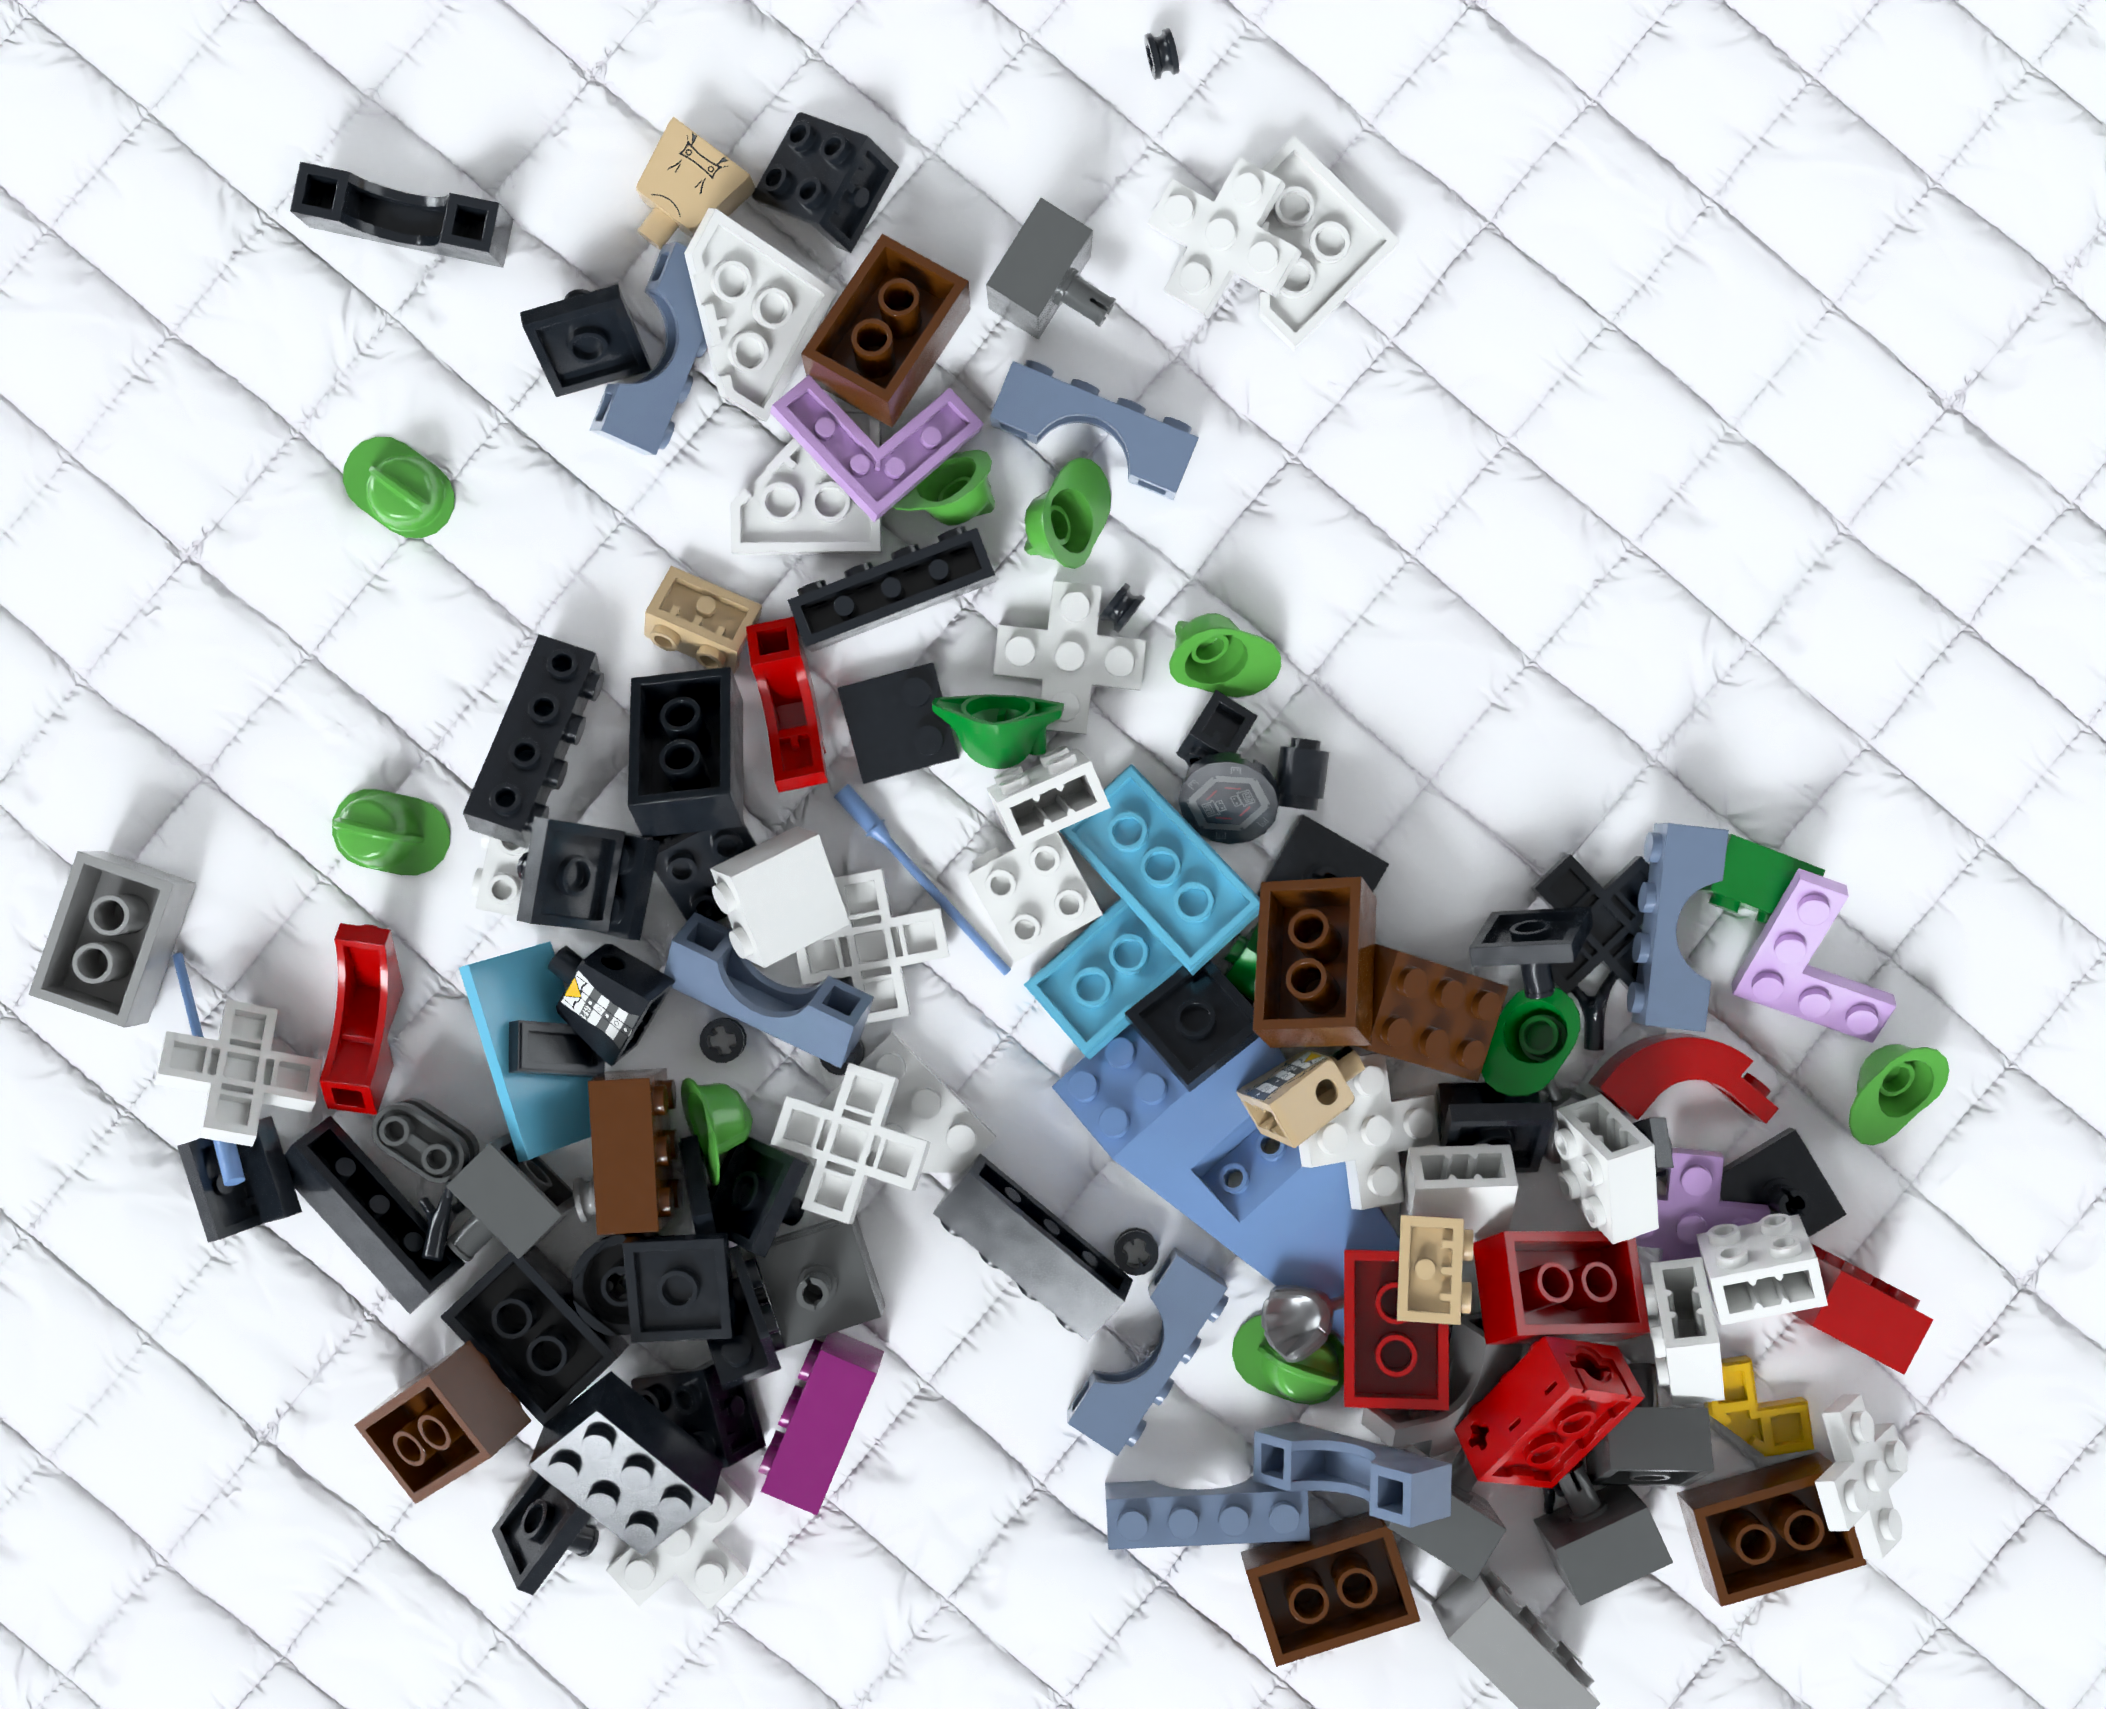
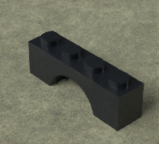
M300 162L290 212L309 228L504 268L514 220L498 202L449 193L443 197H428L405 193L375 184L348 171Z

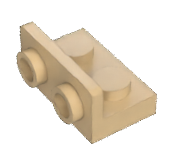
M670 566L645 611L644 635L659 648L666 651L676 650L695 658L707 669L731 667L734 675L739 667L740 654L747 642L746 626L757 624L761 616L762 605Z
M1400 1216L1397 1321L1461 1325V1313L1471 1314L1472 1282H1462L1463 1261L1473 1260V1230L1464 1229V1219Z

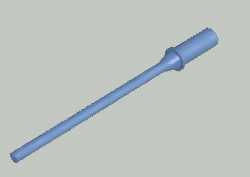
M849 784L842 788L834 798L867 833L865 836H870L885 845L1004 976L1007 975L1012 969L894 842L884 824L885 820H881Z
M176 953L172 957L191 1033L193 1036L204 1038L182 953ZM213 1140L224 1185L234 1186L244 1182L245 1176L237 1145Z

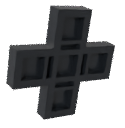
M1566 854L1531 887L1550 909L1591 907L1593 927L1576 960L1572 963H1551L1554 985L1566 994L1570 993L1600 963L1627 990L1632 982L1636 983L1638 962L1633 960L1632 949L1636 933L1642 932L1639 926L1643 923L1644 912H1640L1638 908V897L1642 883L1648 882L1649 864L1642 856H1635L1602 888L1571 854Z

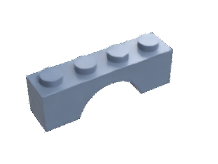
M678 242L662 246L645 288V293L656 304L664 321L666 338L662 356L654 369L643 378L627 384H607L589 431L643 455H657L659 449L664 450L669 444L675 428V423L670 420L677 402L682 404L686 400L693 384V376L689 375L695 357L700 358L707 349L684 254L687 247Z
M1026 360L1025 364L1022 365L1012 361L990 415L991 426L1036 445L1048 433L1067 424L1084 423L1099 427L1109 433L1122 448L1127 462L1129 483L1174 501L1199 437L1190 434L1191 426L1171 417H1164L1163 422L1146 416L1144 415L1146 409L1143 406L1125 398H1118L1117 403L1098 396L1100 390L1085 381L1072 379L1071 384L1052 377L1054 371L1039 362Z
M1654 823L1653 832L1647 834L1644 845V859L1646 862H1650L1648 882L1642 883L1638 897L1639 911L1644 912L1642 932H1637L1635 935L1632 949L1633 960L1638 962L1636 983L1632 982L1627 993V1010L1632 1012V1022L1646 1026L1699 1032L1706 1031L1711 981L1697 974L1686 963L1678 947L1676 930L1680 912L1688 899L1701 888L1723 881L1729 830L1674 823Z
M694 912L671 941L664 974L675 981L672 988L841 1068L861 1039L874 996L831 976H828L821 983L808 988H792L776 983L763 975L751 961L738 956L729 939V932L732 929Z
M1174 1247L1148 1286L1149 1296L1157 1307L1162 1320L1161 1334L1155 1349L1145 1361L1132 1369L1111 1373L1093 1370L1067 1410V1424L1116 1456L1120 1454L1125 1444L1132 1448L1141 1437L1147 1425V1421L1143 1420V1417L1152 1403L1158 1406L1161 1405L1174 1384V1380L1170 1376L1179 1362L1187 1364L1199 1348L1202 1339L1197 1335L1207 1319L1212 1323L1215 1322L1226 1307L1229 1297L1225 1295L1228 1289L1225 1280Z
M1290 1422L1254 1431L1253 1481L1289 1492L1330 1491L1354 1495L1369 1501L1370 1516L1410 1528L1451 1516V1463L1298 1422Z
M1253 1476L1242 1483L1214 1489L1174 1488L1162 1485L1154 1480L1105 1483L1108 1550L1310 1540L1308 1491L1289 1492L1253 1481Z

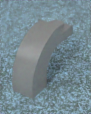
M1482 1312L1461 1316V1325L1453 1324L1449 1344V1411L1364 1408L1361 1424L1389 1447L1402 1449L1412 1444L1429 1458L1445 1453L1460 1445L1454 1429L1469 1414L1470 1408L1477 1402L1482 1401L1499 1383L1500 1377L1516 1366L1520 1361L1523 1344L1486 1345Z

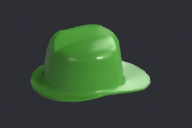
M373 437L356 446L350 452L344 464L343 483L348 497L361 510L392 532L406 538H424L436 534L448 523L454 510L455 493L449 478L436 465L407 444L392 437Z
M979 449L954 453L896 503L893 508L908 511L925 510L938 522L947 526L960 525L973 517L991 513L995 508V500L987 477L992 465L989 454Z
M1081 457L1068 461L1058 473L1049 491L1032 500L1026 509L1024 519L1025 531L1028 537L1024 550L1027 554L1040 555L1043 558L1057 560L1064 567L1076 569L1086 563L1110 513V488L1100 466L1091 459Z
M1207 613L1195 617L1189 622L1178 621L1175 625V650L1169 661L1171 676L1177 683L1212 693L1218 690L1228 697L1239 698L1254 695L1266 689L1279 674L1282 667L1281 655L1275 645L1261 636L1240 630L1228 617L1218 613Z
M362 789L348 795L338 805L332 819V836L338 851L348 861L369 869L397 875L418 876L433 870L443 861L450 846V828L445 816L433 804L416 797L379 789Z
M1901 1044L1885 1045L1872 1052L1860 1068L1856 1090L1857 1095L1850 1109L1849 1127L1852 1136L1861 1144L1873 1146L1886 1142L1896 1135L1920 1111L1928 1107L1940 1096L1947 1084L1950 1072L1947 1058L1937 1049L1929 1047L1911 1048Z
M687 1077L681 1084V1102L684 1115L692 1136H698L709 1180L713 1186H717L720 1178L719 1156L747 1139L751 1133L753 1118L746 1103L734 1088L724 1083L698 1085L693 1079Z
M1261 1315L1254 1316L1241 1325L1233 1340L1232 1357L1237 1372L1246 1383L1260 1391L1285 1400L1308 1405L1327 1401L1341 1389L1344 1383V1346L1336 1335L1330 1333L1326 1342L1313 1354L1302 1361L1291 1363L1287 1362L1269 1345L1264 1335L1265 1330L1261 1327Z

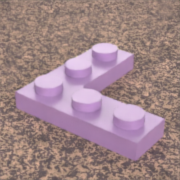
M810 375L776 401L770 411L778 422L873 522H876L978 434L984 425L953 390L948 388L878 448Z
M1798 868L1731 983L1732 994L1871 1043L1875 1041L1896 1008L1894 994L1807 965L1849 897L1847 885Z

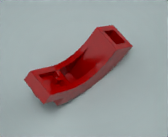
M1666 1033L1650 1036L1631 1043L1609 1058L1588 1082L1589 1085L1602 1094L1622 1113L1635 1120H1639L1663 1091L1674 1084L1687 1080H1704L1710 1083L1750 1118L1765 1124L1779 1110L1776 1105L1766 1098L1771 1092L1766 1085L1749 1073L1741 1077L1753 1063L1751 1058L1729 1045L1692 1034Z

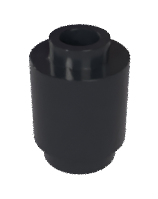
M1291 737L1290 747L1280 746L1276 782L1280 793L1278 806L1317 811L1318 799H1324L1330 752L1320 751L1321 741Z

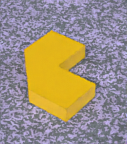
M1743 1355L1721 1359L1725 1400L1703 1402L1704 1408H1708V1413L1711 1417L1765 1457L1815 1450L1808 1401L1801 1396L1758 1403L1751 1358Z

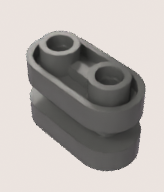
M419 1098L405 1099L385 1107L376 1115L372 1124V1136L376 1145L382 1151L430 1182L445 1183L447 1180L453 1179L479 1154L478 1140L469 1129Z

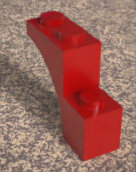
M340 923L334 938L338 966L335 1019L328 1054L319 1082L327 1109L377 1115L394 1067L387 1037L404 987L391 930L382 929L370 924L352 925Z

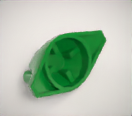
M984 694L934 698L932 710L953 728L964 751L971 759L987 768L1007 769L1024 761L1029 754L1043 755L1047 752L1046 727L1060 719L1064 711V703L1025 696Z

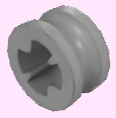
M593 1175L590 1181H584L582 1177L573 1180L575 1208L580 1221L583 1223L589 1222L591 1216L596 1215Z

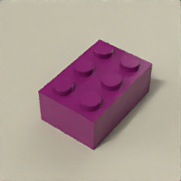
M838 1331L828 1334L824 1342L814 1339L798 1375V1379L805 1381L806 1385L801 1387L795 1384L778 1422L779 1426L787 1430L785 1433L778 1430L775 1431L758 1472L767 1476L760 1492L818 1515L878 1373L884 1354L883 1350Z

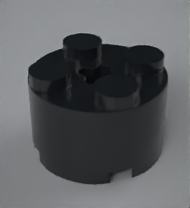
M643 1232L602 1235L579 1257L572 1271L573 1302L579 1316L591 1328L610 1336L631 1334L627 1289L620 1284L625 1274L622 1243L627 1237L661 1236L659 1233Z

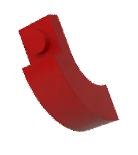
M794 616L746 626L750 664L764 710L774 782L778 792L828 783L824 757L826 750L816 696L802 638Z

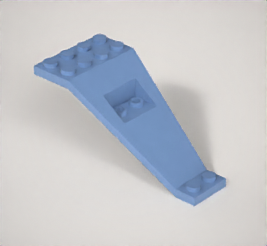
M1129 1024L1090 1060L1085 1056L1052 1086L1055 1092L1114 1161L1276 1286L1297 1285L1313 1288L1324 1292L1329 1299L1344 1295V1249L1399 1250L1400 1238L1380 1207L1365 1210L1351 1209L1345 1162L1313 1168L1302 1167L1299 1146L1292 1148L1281 1142L1279 1149L1275 1153H1265V1145L1272 1138L1259 1132L1236 1093L1237 1090L1287 1060L1280 1048H1270L1260 1037L1189 1092ZM1234 1172H1241L1243 1175L1241 1184L1234 1188L1229 1187V1176ZM1344 1308L1333 1311L1332 1330L1343 1338Z

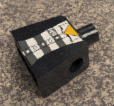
M608 943L603 944L585 959L566 945L555 954L548 965V970L568 984L556 1005L557 1013L611 1067L639 1044L675 983L666 974L619 947Z

